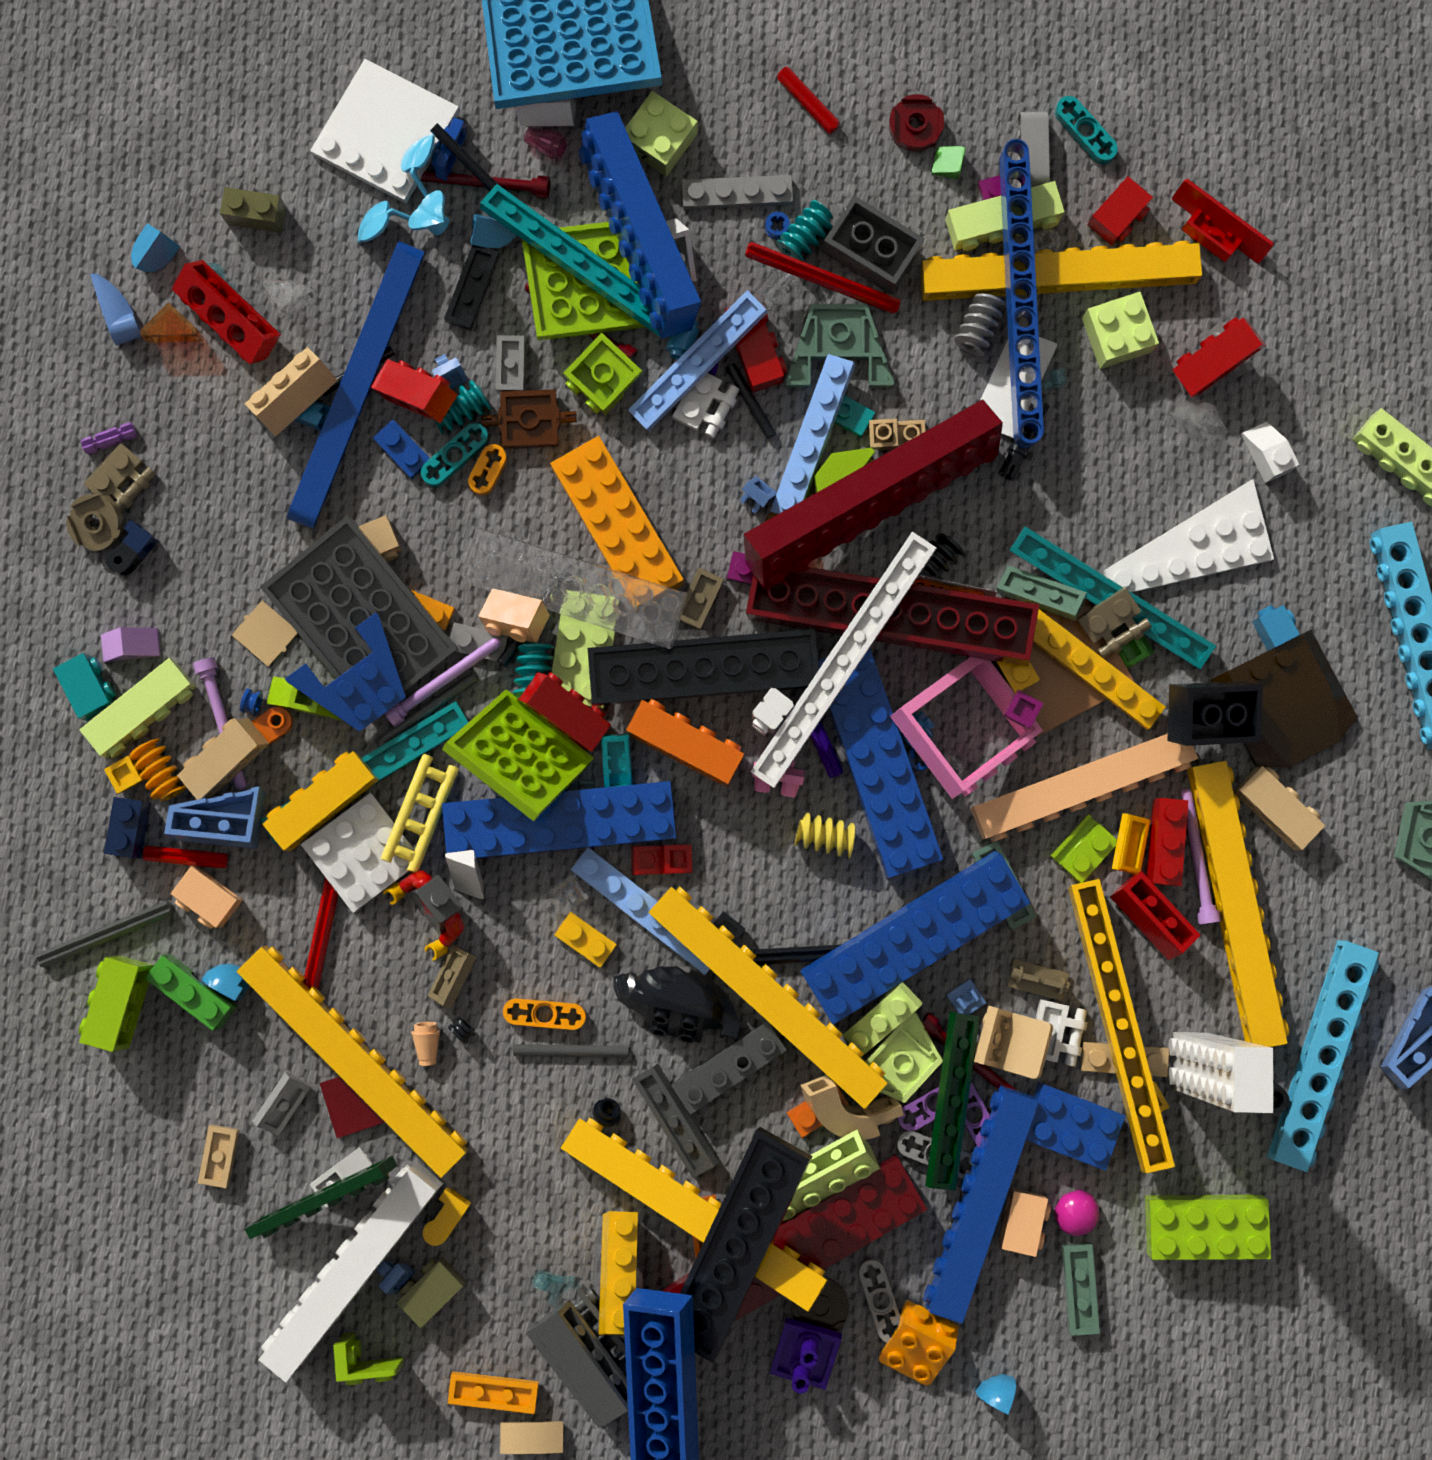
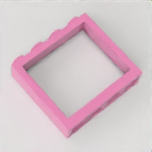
M974 657L968 658L890 716L952 799L961 793L964 797L978 788L975 782L981 778L984 782L998 773L995 768L1002 763L1005 767L1018 757L1015 752L1020 748L1025 752L1036 743L1034 737L1043 731L1036 720L1031 728L1027 729L1006 718L1020 737L964 780H961L913 717V713L970 672H972L1004 715L1015 693L990 660Z

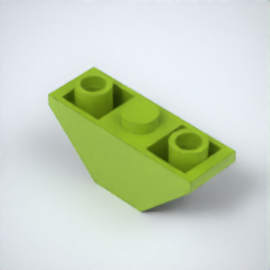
M865 448L831 453L814 477L815 493L874 461L872 458L875 450Z
M273 676L266 704L343 721L287 683L284 678Z

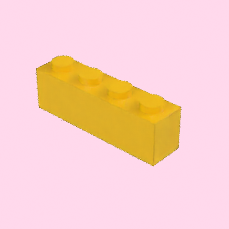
M347 751L341 754L334 761L336 764L329 771L322 770L312 778L313 784L305 790L303 788L298 789L289 797L291 801L283 808L278 806L266 815L268 820L263 823V826L283 851H292L379 781L358 753L352 751L349 754Z
M608 1211L603 1214L598 1335L625 1336L623 1304L636 1289L638 1212Z

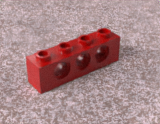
M199 260L184 264L171 290L180 297L184 304L197 313L204 323L208 324L219 334V337L228 343L244 361L253 364L265 360L281 334L205 261Z

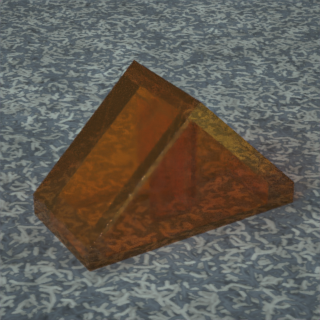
M169 302L140 330V336L147 343L203 342L202 334Z

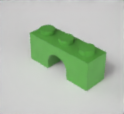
M162 955L144 979L212 1031L221 1029L238 1005L225 995L196 979L192 975L193 971L173 955Z

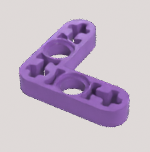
M971 1083L968 1099L974 1096L975 1101L968 1102L967 1110L973 1106L979 1107L982 1117L975 1123L969 1122L966 1117L965 1126L974 1143L979 1147L983 1136L980 1135V1130L975 1134L973 1129L982 1127L984 1120L989 1119L990 1115ZM939 1085L902 1106L904 1115L898 1117L897 1121L903 1129L914 1131L935 1119L936 1111L929 1110L927 1100L933 1095H938ZM921 1102L924 1111L929 1117L924 1119L921 1113L914 1118L915 1124L903 1123L902 1119L906 1117L904 1112L909 1110L915 1113L920 1110L916 1104Z

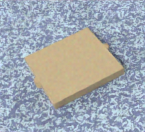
M261 601L249 616H244L245 620L232 634L236 640L268 667L282 652L287 651L286 647L298 635L292 625L264 601Z

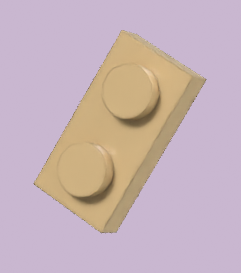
M213 1124L209 1125L198 1184L221 1188L229 1187L240 1129Z

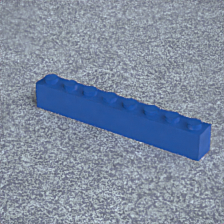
M1000 1085L998 1092L995 1091L990 1101L992 1111L989 1119H985L982 1124L980 1135L983 1137L980 1146H976L971 1156L973 1166L970 1175L966 1174L963 1179L961 1190L964 1192L961 1201H957L952 1211L954 1221L951 1230L947 1229L944 1234L942 1256L936 1258L933 1267V1274L935 1276L932 1285L928 1284L924 1292L923 1300L929 1313L963 1324L1039 1103L1031 1095Z

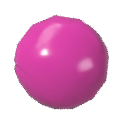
M1077 1189L1064 1194L1059 1199L1055 1207V1221L1062 1231L1072 1236H1081L1088 1234L1097 1226L1100 1217L1099 1204L1092 1194Z

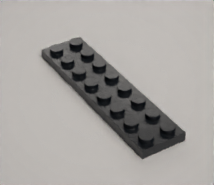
M815 629L587 648L592 706L641 702L642 700L650 701V699L657 701L769 691L771 688H776L777 690L807 688L819 671Z
M761 1127L756 1130L680 1292V1294L693 1295L695 1353L711 1363L716 1360L813 1157Z

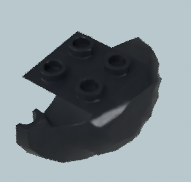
M658 966L654 969L646 970L638 976L636 973L630 972L613 976V989L618 1001L646 1017V1030L650 1031L651 1034L658 1037L666 1035L678 1037L680 1041L685 1043H693L694 1041L700 1043L703 1030L720 1029V1038L730 1037L734 1041H738L741 1027L734 1006L726 993L704 975L694 970L687 973L678 966Z

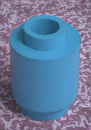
M697 321L694 322L691 331L669 337L666 350L670 353V357L678 360L697 341L699 334Z

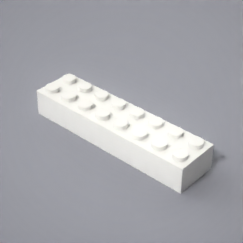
M1173 1032V1038L1169 1039L1168 1046L1169 1054L1173 1056V1067L1169 1068L1168 1074L1169 1083L1173 1085V1090L1233 1112L1273 1113L1272 1047L1211 1033Z
M418 1162L411 1167L406 1165L391 1181L395 1187L393 1189L388 1188L373 1204L376 1211L374 1213L370 1211L354 1228L358 1234L356 1236L352 1234L343 1242L336 1251L339 1258L336 1259L334 1257L317 1275L321 1281L319 1283L315 1281L306 1289L298 1300L302 1305L299 1306L297 1304L288 1312L279 1324L283 1329L278 1328L260 1348L264 1353L258 1360L284 1382H287L299 1369L444 1184Z

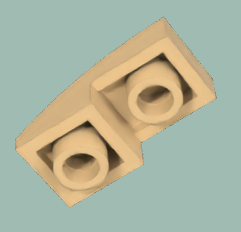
M897 418L869 420L870 448L893 450L925 432V420L897 421Z
M562 1421L500 1422V1454L563 1453Z

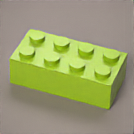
M1145 1195L1147 1255L1152 1260L1271 1259L1269 1199L1263 1195Z

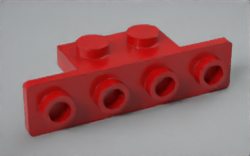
M1189 179L1183 181L1172 197L1175 203L1192 215L1181 230L1224 262L1229 259L1237 248L1259 264L1274 246V242Z

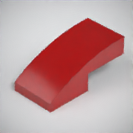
M692 845L632 846V875L692 873Z

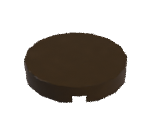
M826 1278L828 1281L809 1312L793 1301L791 1310L794 1320L837 1332L846 1322L849 1313V1302L846 1292L839 1283Z

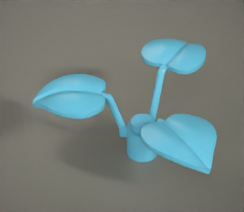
M433 134L427 135L411 145L401 161V170L405 173L410 171V175L425 197L421 205L418 206L411 216L393 208L389 209L390 204L387 201L374 205L366 213L358 231V243L360 245L362 242H368L378 237L387 227L392 215L408 220V225L412 230L428 229L435 236L442 234L448 227L449 218L444 215V194L440 190L429 194L417 176V169L424 167L432 154L435 141Z

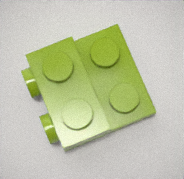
M603 333L563 372L568 380L565 385L576 396L581 392L588 399L585 404L595 414L601 411L605 416L624 397V392L643 373Z

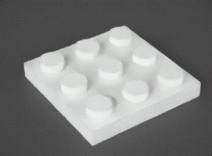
M371 793L301 844L353 913L407 873L410 861L395 855L391 863L380 859L394 822ZM402 834L398 845L415 851Z

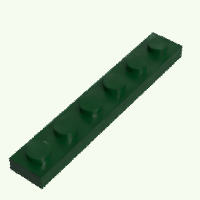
M955 1012L949 1013L925 1183L926 1187L932 1189L956 1191L980 1016Z
M393 1156L385 1158L259 1218L245 1228L249 1239L262 1235L264 1239L279 1230L278 1226L282 1224L284 1228H288L301 1220L299 1216L303 1214L307 1218L317 1214L323 1209L322 1205L327 1204L330 1208L345 1199L344 1195L350 1193L351 1197H354L367 1189L366 1185L371 1182L374 1187L390 1178L388 1173L398 1165Z

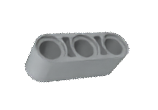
M1019 112L1017 127H1020V131H1017L1018 139L1023 140L1029 148L1031 187L1049 183L1048 112ZM1018 183V188H1021V183Z

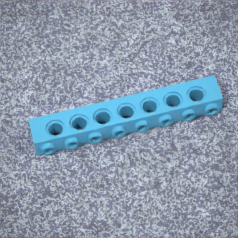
M1411 521L1378 529L1371 533L1372 538H1370L1369 545L1372 553L1377 556L1379 564L1377 565V576L1380 581L1384 582L1386 590L1384 602L1387 608L1391 609L1393 616L1391 628L1394 635H1398L1400 643L1398 655L1403 663L1405 662L1406 685L1412 690L1415 701H1413L1412 707L1414 714L1420 718L1422 726L1420 728V738L1424 744H1427L1429 750L1432 749V697L1428 694L1427 687L1429 684L1432 685V593L1413 522ZM1392 549L1396 550L1399 553V561H1396L1392 558ZM1399 576L1406 580V589L1399 585ZM1406 603H1409L1413 606V616L1407 613L1405 608ZM1414 630L1418 631L1421 635L1420 643L1416 642L1413 638ZM1421 657L1428 661L1429 666L1427 670L1423 669L1420 665Z
M1337 940L1287 1093L1290 1099L1289 1106L1280 1114L1267 1158L1304 1172H1308L1309 1167L1314 1165L1317 1157L1315 1148L1318 1139L1320 1140L1323 1137L1326 1129L1324 1120L1327 1112H1330L1334 1105L1335 1097L1333 1092L1336 1084L1338 1085L1342 1080L1344 1059L1349 1056L1352 1050L1353 1043L1350 1040L1353 1031L1359 1027L1361 1022V1014L1359 1012L1362 1003H1365L1369 997L1370 987L1368 985L1371 976L1375 975L1379 966V960L1377 959L1379 952L1349 941ZM1350 967L1356 970V978L1352 982L1347 978V971ZM1342 994H1345L1348 1003L1345 1008L1341 1009L1338 1005V999ZM1336 1021L1339 1031L1335 1036H1332L1329 1032V1026L1332 1022ZM1327 1048L1330 1052V1058L1323 1064L1320 1054ZM1319 1076L1321 1086L1318 1090L1314 1091L1311 1081L1314 1077ZM1310 1103L1312 1113L1309 1117L1304 1118L1302 1109L1306 1104ZM1301 1131L1303 1133V1141L1301 1144L1295 1145L1293 1142L1294 1134Z

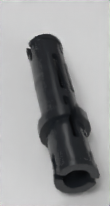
M1046 402L1042 405L1043 418L1050 407ZM1033 404L1031 405L1029 412L1033 411ZM1022 428L1025 438L1034 439L1035 434L1032 429ZM1015 441L1013 444H1010L1007 448L1008 455L998 474L1001 477L1006 474L1005 479L1014 481L1023 460H1026L1029 456V448H1021Z

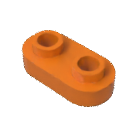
M273 707L251 722L265 739L272 744L291 730L293 717L288 710L282 707ZM276 716L281 717V723L278 726L273 724V719Z

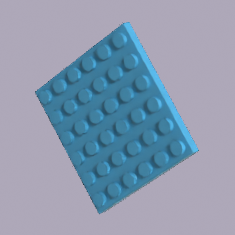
M482 0L496 109L662 86L649 0Z

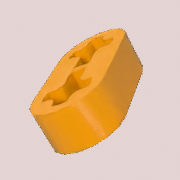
M496 444L486 446L471 471L468 483L472 492L476 495L484 496L489 494L494 489L505 468L507 455L501 446ZM496 451L499 452L498 455L501 461H494L491 468H488L490 464V459L487 457L488 454L494 455ZM485 471L488 472L485 479L488 483L487 487L481 486L478 489L475 479H481Z

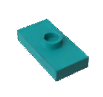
M844 395L835 424L861 438L875 412Z
M629 734L604 735L601 739L604 787L633 785Z

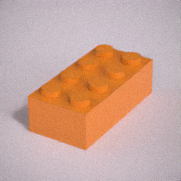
M650 699L649 703L642 700L626 729L627 734L728 788L744 757V753L740 752L741 746L726 739L725 743L716 739L715 732L704 726H701L700 729L691 726V720L677 712L674 716L666 713L665 706L653 699Z

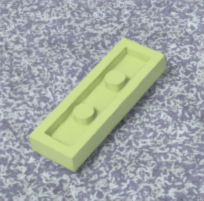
M902 982L847 1029L842 1036L849 1043L852 1042L865 1055L920 1008L922 1002Z

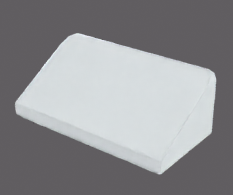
M474 850L445 854L455 890L484 899L483 880Z

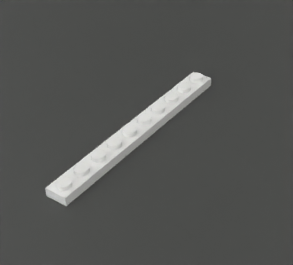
M914 532L910 534L750 771L773 788L777 786L937 548Z

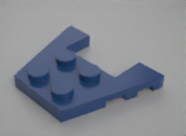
M374 613L355 627L372 653L324 687L306 663L284 678L287 683L359 732L406 698L377 613Z

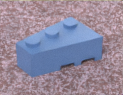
M254 787L243 792H231L215 798H203L170 805L164 834L173 841L258 849L262 824L260 819L263 818L266 793L260 787Z
M1432 987L1422 990L1380 1066L1383 1072L1400 1090L1410 1088L1432 1068Z

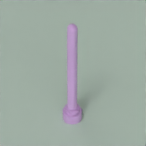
M492 638L384 714L392 725L396 727L405 721L404 717L408 715L407 712L494 652L501 646V641L498 638Z
M212 657L194 662L193 667L195 674L199 675L200 680H204L219 734L223 732L222 727L228 720L214 677L217 675V663L215 658ZM242 770L233 778L235 787L238 790H244L247 786Z
M1186 788L1181 791L1182 800H1189L1187 831L1201 902L1199 913H1197L1198 924L1222 921L1220 910H1217L1216 905L1212 903L1193 794L1190 789Z

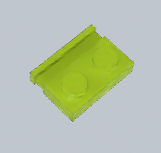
M1087 814L1054 850L1050 857L1075 880L1083 883L1114 849L1117 839L1101 824L1097 823L1091 815Z

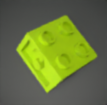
M355 1332L343 1333L333 1345L336 1382L345 1381V1385L363 1383V1379L375 1378V1382L390 1381L393 1379V1376L397 1375L404 1364V1357L358 1361L357 1358H361L362 1346L361 1341L356 1340Z

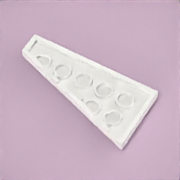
M1250 480L1103 571L1104 575L1122 587H1126L1130 592L1135 593L1274 560L1254 480Z

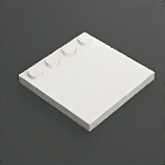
M364 59L310 152L330 165L407 204L417 184L410 175V171L405 173L401 170V161L405 152L419 139L431 135L430 130L436 123L443 129L450 127L453 118H457L461 111L459 106ZM436 137L428 162L424 167L417 169V176L420 180L422 174L430 165L434 152L442 144Z

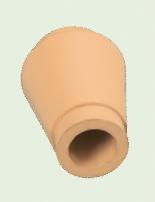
M420 1022L414 1024V1031L411 1034L419 1065L430 1066L436 1064L440 1029L437 1028V1023Z

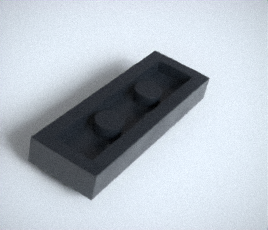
M476 245L471 246L444 317L446 323L472 331L500 257L498 251Z

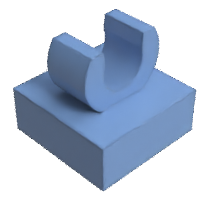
M444 354L435 359L438 367L433 369L432 372L434 376L439 375L451 383L450 389L468 381L456 357L448 361Z
M755 476L743 487L742 490L746 494L741 497L740 502L744 504L749 498L755 500L756 505L752 509V512L755 513L771 503L776 497L777 492L759 477Z
M971 979L966 980L946 994L958 1013L971 1014L986 1004Z
M384 1260L376 1269L384 1277V1280L378 1287L385 1294H398L416 1271L408 1264L397 1263L395 1265L391 1261L387 1263Z

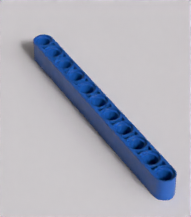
M1012 139L1007 142L1000 155L999 167L1013 437L1019 447L1027 449L1033 447L1041 439L1044 426L1029 148L1023 140ZM1008 152H1016L1020 156V160L1011 159L1008 156ZM1009 180H1018L1022 187L1014 188ZM1011 207H1019L1023 211V215H1014ZM1012 235H1021L1025 243H1016ZM1017 261L1022 262L1026 267V271L1016 270L1013 263ZM1015 290H1024L1027 293V299H1019L1015 294ZM1016 318H1026L1029 327L1019 326ZM1018 345L1028 346L1030 355H1022L1018 351ZM1027 372L1031 376L1032 382H1022L1019 373ZM1021 400L1030 401L1033 404V411H1025L1021 407ZM1022 428L1032 429L1035 434L1034 439L1025 438Z
M398 241L286 519L314 529L327 498V493L338 471L337 467L340 466L348 446V441H350L357 424L358 416H360L368 397V391L371 389L370 386L378 372L381 358L383 359L384 351L389 345V340H391L399 320V315H401L408 298L409 290H411L419 271V265L423 261L425 251Z

